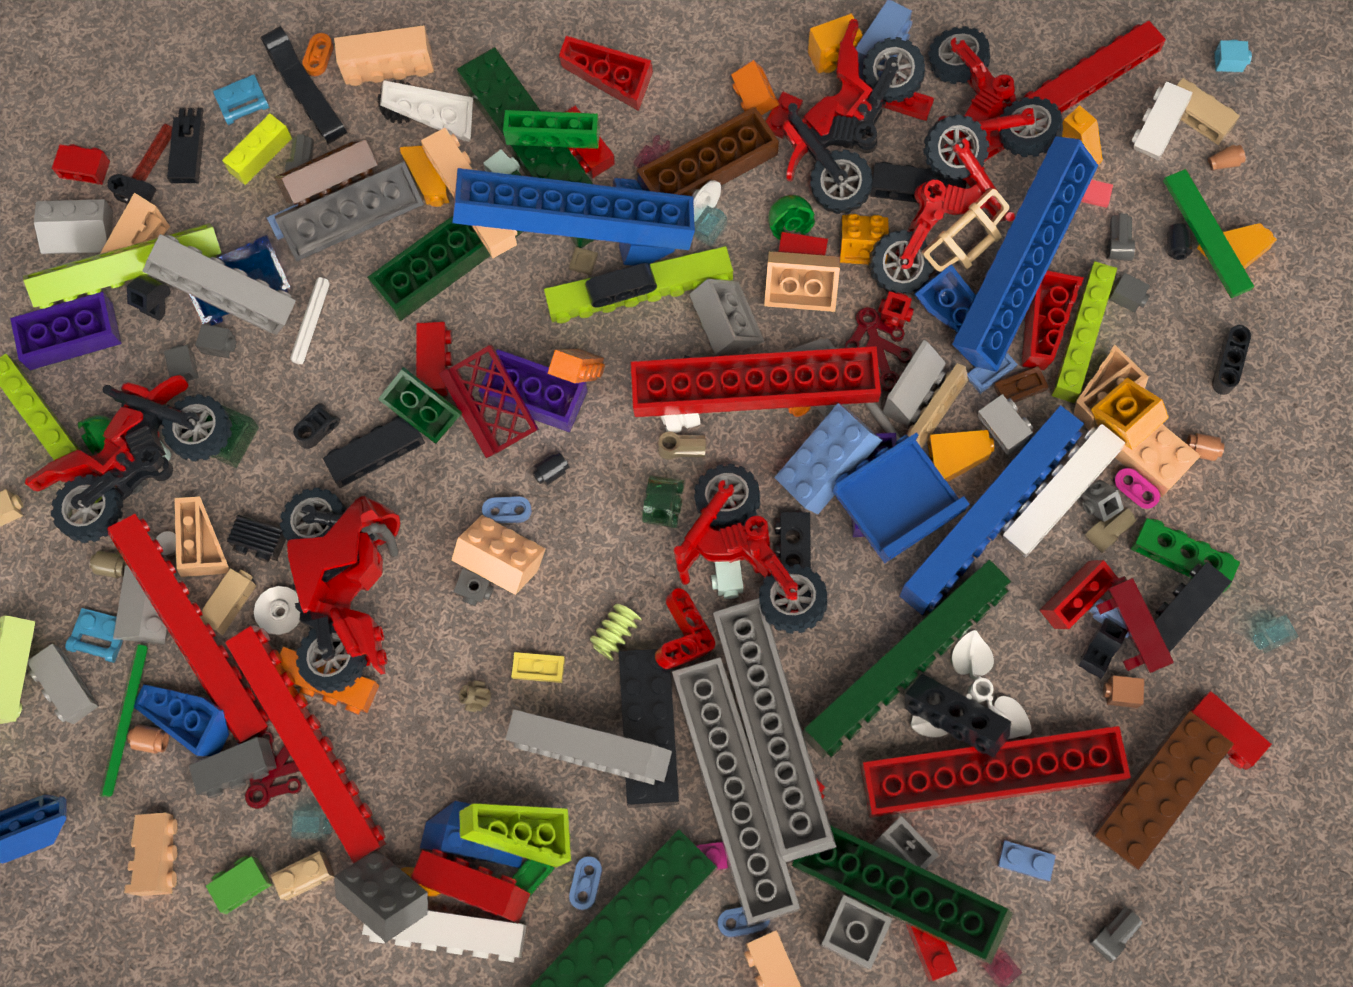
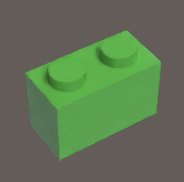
M252 856L240 858L234 863V868L228 872L224 870L217 873L211 878L212 882L206 885L220 913H230L273 885L258 858Z

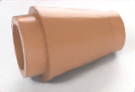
M1234 144L1208 157V163L1211 165L1212 171L1239 167L1241 163L1246 161L1242 146H1235Z

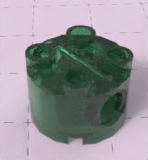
M650 475L646 488L647 495L646 500H644L642 522L677 529L679 514L676 513H681L683 502L679 494H683L685 480Z

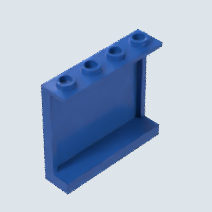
M917 432L910 437L908 434L904 435L896 441V446L890 450L888 447L882 449L876 454L877 458L871 462L868 460L863 461L855 468L857 471L850 475L845 473L835 481L836 484L832 491L884 564L965 512L970 505L964 496L960 499L920 447L916 441L919 436Z

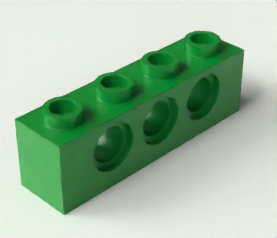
M505 110L503 133L506 145L598 149L600 125L598 114Z
M1147 518L1141 524L1130 549L1189 578H1192L1189 575L1190 571L1198 563L1203 565L1204 560H1207L1224 576L1233 581L1240 561L1234 559L1233 555L1227 552L1216 551L1204 541H1195L1189 538L1183 531L1165 527L1164 523L1157 519ZM1157 539L1165 540L1167 547L1160 546ZM1181 549L1188 551L1190 558H1185L1181 554Z

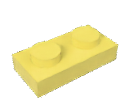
M514 652L511 677L512 679L562 683L565 657Z

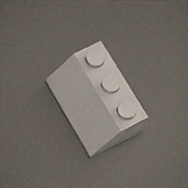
M105 199L36 201L34 226L40 253H101L112 233L114 211Z
M707 279L689 294L715 355H731L765 342L738 281Z
M923 340L888 395L883 410L885 416L908 428L911 422L915 424L918 421L921 405L929 403L934 394L931 391L935 384L940 385L946 375L943 372L946 364L945 361L927 341Z
M125 566L113 639L165 644L167 628L129 567Z

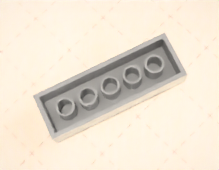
M159 235L142 272L269 333L277 335L284 327L296 300L291 298L290 294L282 290H273L269 288L268 283L259 279L255 281L247 277V274L240 269H231L224 266L225 263L214 257L210 259L202 255L199 249L180 244L173 236Z
M513 710L505 739L515 742L513 748L653 785L655 780L665 781L672 753L670 750L652 744L518 710Z

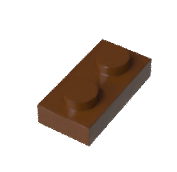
M1039 366L994 384L998 397L1003 394L1006 399L1010 398L1014 403L1047 391L1049 388Z

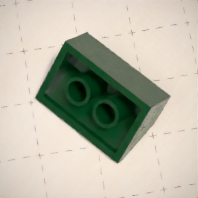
M404 367L378 398L379 401L435 444L462 414L460 410Z

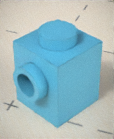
M1220 40L1215 50L1216 71L1243 72L1247 64H1250L1252 52L1248 51V41Z

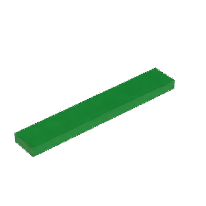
M1184 169L1165 177L1163 180L1164 184L1230 298L1252 290L1255 287L1188 171Z
M138 644L134 650L100 790V797L109 798L113 796L148 650L147 646Z

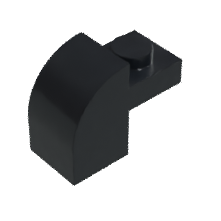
M140 275L127 285V304L160 321L165 316V298L171 294L168 285L147 275Z
M1105 618L1083 652L1078 666L1101 679L1106 673L1113 656L1121 647L1128 631Z

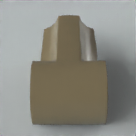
M669 431L659 437L658 453L664 459L670 460L675 457L705 458V435H677ZM672 443L675 447L673 449H666L663 444Z
M1124 507L1123 511L1107 521H1099L1085 536L1103 553L1119 539L1118 537L1122 533L1127 531L1136 522L1134 514Z

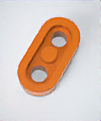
M315 34L309 41L303 58V66L311 76H319L327 68L333 51V43L327 34ZM321 45H325V48L319 49Z

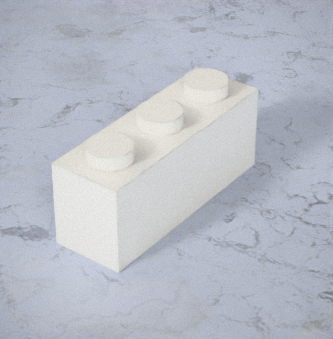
M1167 81L1163 88L1159 86L1153 98L1156 101L1153 109H1147L1142 120L1145 124L1142 130L1137 129L1132 139V142L1135 143L1134 150L1160 160L1192 97V92Z

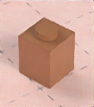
M1113 675L1108 679V682L1104 683L1103 697L1107 698V705L1132 708L1142 706L1144 704V679Z

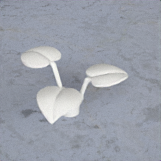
M976 630L969 632L956 644L951 656V662L955 671L961 675L969 674L970 678L975 681L969 686L968 695L965 697L977 703L986 700L990 710L1012 721L1010 737L1008 739L1031 734L1032 730L1028 716L1016 700L1007 696H1001L996 699L994 706L992 705L993 685L988 679L981 678L980 676L987 674L992 669L994 664L993 654ZM912 716L910 725L917 733L926 737H941L948 734V732L942 729L935 728L930 722L919 716Z

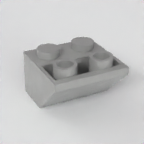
M1002 394L979 410L978 418L1004 452L1009 455L1026 446L1031 440L1033 433L1031 430L1033 427L1025 417L1021 418L1016 412L1018 408L1013 400L1010 398L1006 399Z
M902 816L872 844L923 869H926L939 856Z

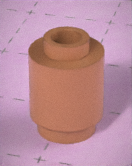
M1196 433L1195 435L1189 434L1186 444L1200 455V459L1216 461L1218 457H1222L1224 443H1221L1220 437Z
M138 724L128 734V743L131 749L157 754L158 752H164L169 742V734L156 727Z

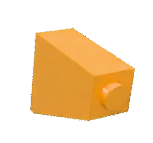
M1079 105L1063 120L1062 137L1080 139L1099 165L1103 159L1097 119Z
M423 146L400 147L403 161L426 204L440 207L444 203H449V189L425 154Z
M1261 223L1223 232L1244 269L1267 252L1277 240L1272 232ZM1199 244L1197 249L1207 258Z
M988 430L933 434L929 436L927 441L929 458L946 482L987 461L991 453L994 452V440L989 438Z

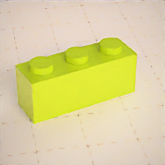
M269 113L222 161L229 173L246 185L292 137L286 125Z

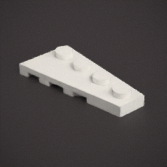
M383 81L381 106L437 130L446 128L450 135L454 134L458 139L470 141L472 97Z

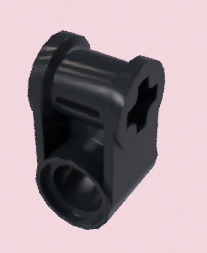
M122 174L112 175L107 182V186L113 192L114 197L118 201L127 204L134 193L151 203L156 192V188L148 182L136 180Z
M319 403L295 425L293 433L301 447L310 449L316 446L327 434H330L339 425L340 419L337 416L331 415L323 403ZM311 432L308 438H302L303 434Z

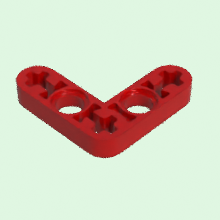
M681 588L674 589L666 597V605L684 637L663 644L655 652L656 662L665 669H671L703 657L715 648V639L689 594ZM686 617L692 619V621L695 624V627L689 625V623L686 620ZM681 645H685L689 649L690 654H686L682 650ZM672 652L674 653V656H673V657H671V656L667 657V656H666V655L671 654Z

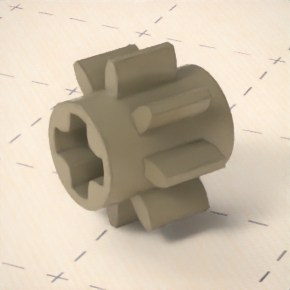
M477 680L473 682L468 681V685L462 686L459 700L462 704H466V711H482V707L488 706L491 693L489 689L484 688L485 682Z

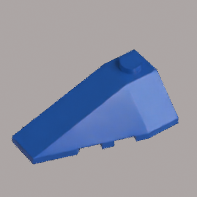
M614 178L613 180L614 187L642 190L634 179ZM619 242L623 265L651 264L675 251L673 248Z
M952 264L942 272L934 274L914 294L929 314L956 332H959L965 316L976 297Z
M143 684L134 704L136 710L196 756L211 757L221 752L229 736L222 709L207 698Z

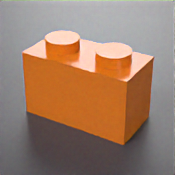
M754 60L731 74L735 82L732 86L735 92L741 96L743 100L741 106L745 112L756 107L762 116L779 105L763 68Z

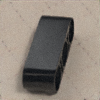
M642 263L593 277L585 282V287L592 307L599 308L651 293L657 288V283L651 265Z
M1235 325L1223 339L1212 381V387L1218 394H1229L1241 379L1251 340V332L1244 325ZM1233 336L1237 337L1240 340V342L1235 341L1233 339ZM1227 357L1232 358L1235 363L1230 362ZM1221 378L1228 380L1230 385L1225 384Z

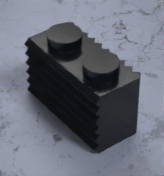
M237 515L227 542L233 547L232 550L242 555L251 552L256 554L255 558L269 562L270 559L278 561L286 538L283 536V530L280 527Z

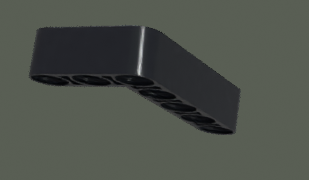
M278 26L261 36L260 38L274 68L280 73L287 87L292 90L298 103L302 104L305 113L310 120H313L316 129L322 137L324 136L327 144L347 134L344 125L299 62L283 28Z

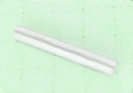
M318 277L316 279L290 356V360L293 363H304L330 285L325 278Z

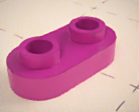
M1124 468L1117 473L1115 477L1117 488L1138 506L1150 509L1158 504L1161 497L1159 489L1136 469ZM1126 475L1132 476V484L1125 483L1124 478ZM1146 491L1151 492V493H1152V499H1151V500H1146V499H1144V497H1143L1144 492H1146Z

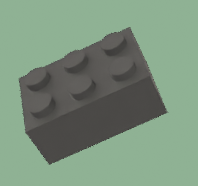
M377 849L334 876L335 898L385 943L428 915L427 891Z

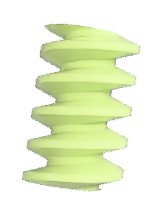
M621 604L614 605L616 613H608L611 621H602L605 629H596L599 637L591 636L590 638L594 645L593 648L611 661L614 658L610 652L619 653L620 651L616 644H626L622 636L631 637L632 634L629 632L628 627L637 628L633 620L638 619L642 621L635 612Z

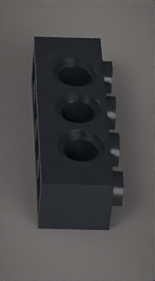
M781 512L780 520H775V535H780V544H775L776 557L780 558L782 565H787L786 561L788 559H796L801 567L805 568L807 566L811 568L810 512ZM795 535L798 537L799 542L791 544L786 540V537ZM807 590L801 597L811 598V592ZM777 594L775 596V601L780 599V597ZM800 603L803 610L810 605L808 603ZM785 604L778 606L780 610L786 611Z
M921 674L905 693V709L910 714L930 722L935 728L950 733L955 739L970 744L981 753H986L994 758L1010 737L1012 721L924 674Z

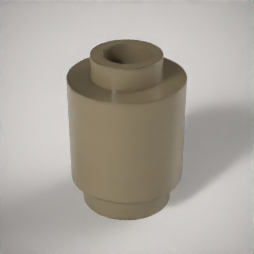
M102 550L97 551L90 559V568L94 574L117 579L124 576L125 566H128L121 554Z

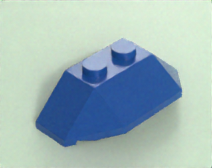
M44 794L0 811V863H7L54 844L67 819L65 797Z
M454 801L425 824L420 845L422 849L431 851L436 849L446 854L515 868L521 867L523 860L521 856L460 838L459 811L471 805L470 803Z

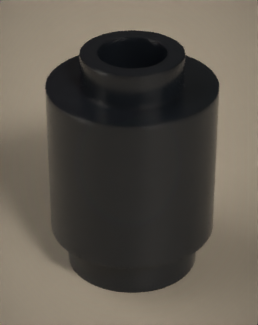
M1184 223L1171 225L1167 232L1168 255L1175 260L1186 259L1192 254L1191 230Z
M560 452L555 455L552 453L533 466L535 471L532 474L539 484L544 482L547 486L566 473L565 470L570 467Z

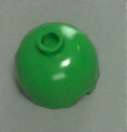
M786 195L776 200L770 207L768 223L773 236L781 240L782 232H786L783 229L784 226L788 231L796 230L794 233L800 232V235H806L815 225V214L809 202L803 197Z
M94 415L78 422V429L83 428L85 432L81 437L93 455L94 451H97L99 454L105 445L104 440L106 438L103 435L112 420L105 415Z

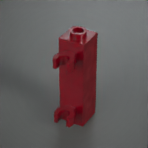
M1123 576L1112 581L1113 587L1108 589L1112 599L1096 605L1100 615L1117 608L1138 651V655L1123 661L1126 670L1129 671L1144 664L1147 672L1152 673L1173 664L1174 661L1134 579L1127 580Z

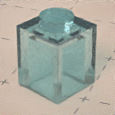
M707 205L695 222L694 237L712 247L727 227V216L720 209H713Z
M1286 614L1252 631L1254 634V644L1258 649H1262L1265 654L1299 637Z
M293 812L292 838L327 840L328 834L332 833L333 827L324 812Z

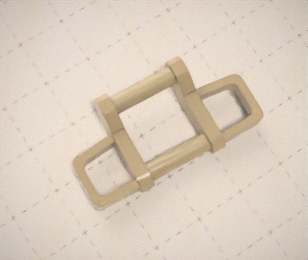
M989 188L976 202H973L968 207L969 210L947 231L943 230L922 251L923 257L936 271L942 272L956 261L964 269L968 270L972 266L971 263L994 241L998 242L1002 238L996 225L1009 210V205L996 189ZM993 195L1000 203L1001 209L990 220L980 206ZM976 217L988 235L966 255L952 238ZM943 242L954 256L938 265L931 258L930 253Z

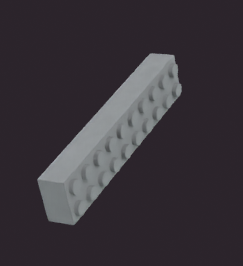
M759 598L713 612L782 858L785 862L835 848V840L771 625L766 621V617L762 615Z
M721 657L673 671V683L747 926L749 927L799 911L798 900L786 862L780 853L766 799Z

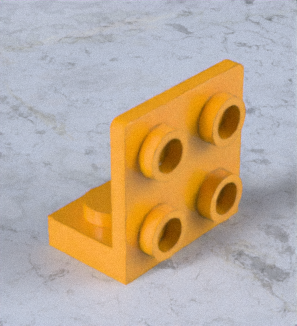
M842 215L840 263L869 265V255L873 251L874 244L882 236L889 234L888 218L880 215Z

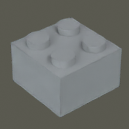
M843 895L840 898L820 946L866 969H871L892 918Z

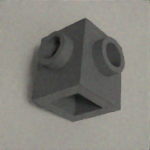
M1102 480L1092 483L1082 494L1084 510L1089 515H1094L1103 522L1124 510L1118 490L1113 485H1109Z
M462 569L453 592L463 597L462 602L476 606L477 602L483 604L485 599L490 600L494 586H491L492 582L484 577ZM474 584L479 585L476 591L471 590Z

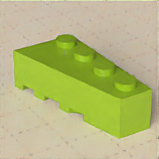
M471 804L459 811L460 838L556 868L571 861L568 809Z

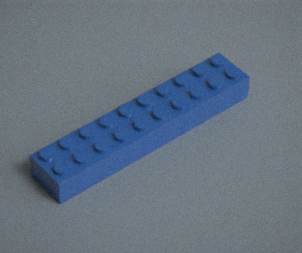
M1055 136L1021 207L1017 211L1011 227L1007 231L1000 249L997 251L996 257L986 274V278L977 292L959 332L955 336L952 345L974 367L994 372L998 371L1099 166L1080 139Z
M462 168L457 169L453 223L690 250L695 232L693 196Z
M1060 405L907 581L899 597L921 615L926 611L931 613L940 603L943 597L941 593L943 592L947 595L959 579L957 575L959 574L962 577L971 567L975 560L973 556L977 559L980 557L990 541H993L1002 531L1006 522L1008 523L1015 516L1021 505H1024L1029 500L1035 489L1041 486L1048 477V474L1059 465L1065 454L1072 450L1083 434L1080 432V429L1084 423Z

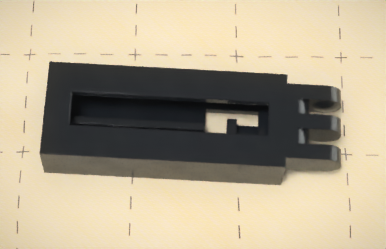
M179 108L178 117H173L167 179L171 184L199 183L205 128L203 108H197L196 116H194V108H188L187 116L186 109ZM190 128H193V137H185V135H191Z

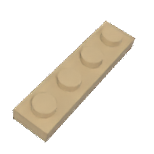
M957 363L953 370L947 373L944 383L940 389L935 390L929 405L922 409L918 421L909 428L908 436L910 437L917 432L919 436L916 441L921 448L967 383L968 376L965 366Z

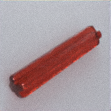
M162 125L132 174L133 179L146 181L171 139L172 127L170 125Z

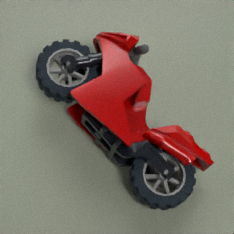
M313 488V490L305 489L301 494H295L291 502L286 503L284 506L286 509L281 513L280 517L282 519V522H280V528L283 530L282 534L288 540L287 552L294 581L293 590L297 593L299 601L295 603V608L300 612L299 620L309 626L310 629L309 635L301 640L300 643L302 645L297 649L296 655H298V659H296V666L300 669L298 672L301 677L316 690L321 692L324 690L326 693H333L336 690L341 692L345 690V687L353 686L357 678L360 679L363 675V667L366 668V666L372 664L381 675L386 674L385 664L388 663L381 644V641L384 640L383 629L370 615L352 610L351 602L360 590L368 591L382 576L383 558L377 548L378 545L381 546L386 543L389 554L392 557L399 554L395 536L398 534L401 522L399 515L392 509L366 496L356 498L352 505L346 509L340 499L327 489H324V491L320 488ZM316 507H323L320 511L316 510ZM309 528L307 535L300 533V531ZM320 654L322 659L316 662V657ZM326 664L324 673L318 672L317 668ZM333 668L336 672L330 674L331 669Z

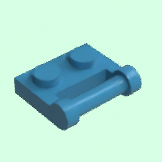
M254 74L213 91L228 125L233 124L234 120L260 109L264 111L270 108ZM258 98V101L229 112L232 108Z
M81 608L72 635L66 642V650L70 652L80 651L103 657L106 661L114 663L123 640L113 639L117 617ZM82 635L112 643L109 648H104L80 640Z

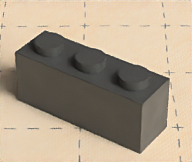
M259 737L189 765L196 794L205 795L208 798L222 795L223 790L229 787L231 789L246 785V780L251 778L254 780L264 778L269 775L268 771L277 768L269 739Z

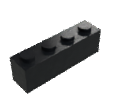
M875 162L870 197L918 203L915 199V190L920 184L931 180H939L944 186L949 184L966 189V181H963V179H943L939 174L933 173L931 171L932 168L923 169L912 165L900 166L892 165L889 162Z
M398 415L392 419V422L373 428L369 434L363 437L352 439L348 445L331 450L327 456L323 457V460L337 486L342 488L425 444V441L416 428Z
M1205 562L1203 565L1198 563L1190 571L1189 575L1192 578L1186 585L1181 582L1172 592L1175 596L1169 604L1164 601L1155 612L1158 617L1154 622L1169 653L1232 582L1208 562Z

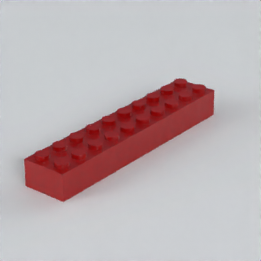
M877 346L631 362L632 398L635 417L837 405L838 403L841 405L875 403L879 401L881 394Z
M1120 726L1005 742L994 758L986 753L977 751L975 747L863 762L860 766L869 818L1118 783L1131 778Z

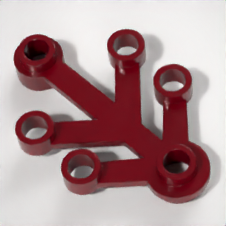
M866 307L857 313L856 323L858 327L852 338L847 340L845 348H849L848 344L854 343L858 348L860 340L867 331L869 341L866 347L877 346L878 366L881 372L880 387L884 391L891 392L899 380V375L890 370L884 350L897 356L898 360L902 363L910 361L912 352L908 348H901L879 337L877 329L889 334L894 342H900L903 340L905 332L901 327L894 329L884 325V321L880 320L878 312L871 307ZM869 316L872 318V321L865 322L863 318ZM899 331L902 336L897 338L893 333ZM902 352L908 353L909 357L904 359L900 356V354ZM890 379L894 384L887 386L885 381Z
M263 731L258 735V737L262 738L264 735L270 736L269 742L275 759L272 745L274 742V736L272 733L268 731ZM285 744L275 759L277 768L268 771L269 775L264 777L262 781L261 779H249L251 786L245 793V800L250 807L262 809L269 804L273 797L287 793L298 794L302 790V783L296 778L289 779L286 784L271 787L276 778L300 772L295 762L285 764L290 757ZM292 782L298 783V788L295 791L290 790ZM261 791L263 797L261 800L256 801L254 796L257 792Z

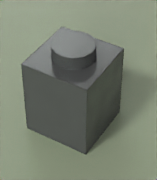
M1124 273L1110 301L1135 313L1139 306L1144 308L1150 295L1146 293L1150 285Z
M202 324L195 346L201 354L229 358L230 352H234L236 348V339L227 328Z
M176 345L170 350L164 351L170 378L177 375L183 376L187 381L199 378L194 353L188 345Z

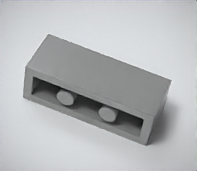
M52 643L28 660L27 663L31 668L29 674L37 683H41L44 688L41 690L42 694L49 702L54 703L57 708L54 712L62 722L67 721L74 725L99 707L60 647Z

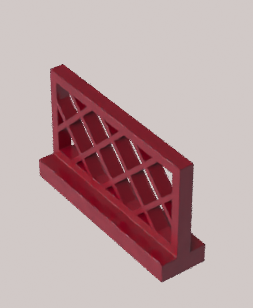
M492 344L439 373L486 458L496 455L505 448L539 430ZM488 352L493 359L491 369L479 366L481 356ZM464 366L474 368L471 381L462 378L459 372L460 368ZM478 369L490 373L487 386L475 382ZM494 374L503 377L505 381L503 391L491 387ZM474 386L486 389L483 402L475 400L472 396ZM490 391L502 394L499 407L487 404ZM506 396L515 399L517 403L515 412L503 409ZM486 407L497 410L495 423L486 421L484 417ZM502 412L514 415L511 428L499 425ZM517 418L526 419L530 429L525 432L515 430ZM497 429L509 432L507 442L502 445L496 439ZM513 433L518 434V436L512 439Z

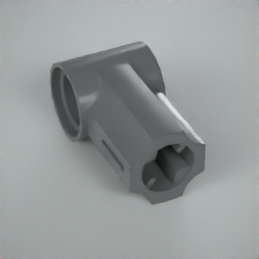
M306 135L293 137L290 159L286 160L285 172L312 159L314 144L312 138Z
M1119 213L1110 219V239L1107 248L1110 249V256H1107V259L1132 261L1134 258L1135 240H1132V217L1128 216V214Z
M1123 907L1107 927L1104 926L1099 930L1100 935L1095 940L1091 939L1089 943L1111 963L1123 952L1126 947L1125 943L1140 928L1143 922L1133 911Z

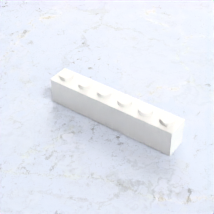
M1103 424L1097 429L1093 427L1086 434L1084 439L1087 441L1080 448L1077 445L1068 455L1070 460L1066 465L1060 464L1051 474L1054 478L1050 483L1046 484L1044 482L1037 489L1035 494L1038 496L1032 503L1027 501L1019 510L1021 515L1016 521L1011 519L1003 528L1005 532L1003 539L1025 558L1124 448L1125 442Z
M428 911V915L392 939H395V945L410 947L411 942L421 943L420 949L436 951L437 946L447 947L446 953L462 955L463 950L473 951L472 956L488 959L489 953L498 954V960L514 962L515 957H522L526 925ZM364 924L362 935L370 936L369 941L385 943Z

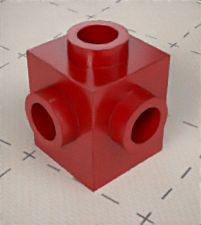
M889 291L887 299H882L878 310L881 313V320L884 321V325L897 329L898 327L904 328L905 322L910 323L914 313V309L911 308L912 298L902 293Z

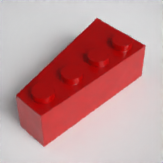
M566 36L559 54L562 68L639 111L653 74L651 60Z
M1052 271L1046 272L1026 312L1021 367L1033 369L1039 366L1040 370L1044 371L1054 361L1064 328L1068 323L1072 306L1076 301L1077 293L1084 277Z
M433 849L431 853L422 850L411 876V879L417 884L446 896L454 897L471 906L475 905L482 910L497 916L500 915L509 921L519 924L530 893L516 886L517 880L504 875L501 876V879L492 876L493 871L481 866L477 870L469 868V862L457 857L454 862L446 859L448 854Z

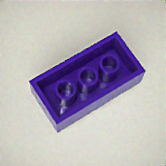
M104 292L10 318L18 359L29 370L122 344L113 303Z
M497 349V355L532 418L570 433L588 392L586 382L573 383L547 374L549 367ZM492 359L491 364H490V366H489L488 369H491L492 363H493V359ZM489 372L486 373L482 385L487 386ZM494 374L491 387L503 391L505 383L503 377ZM479 388L478 392L483 401L486 389ZM490 391L487 403L499 407L502 394ZM506 396L503 409L515 412L517 404L515 399Z

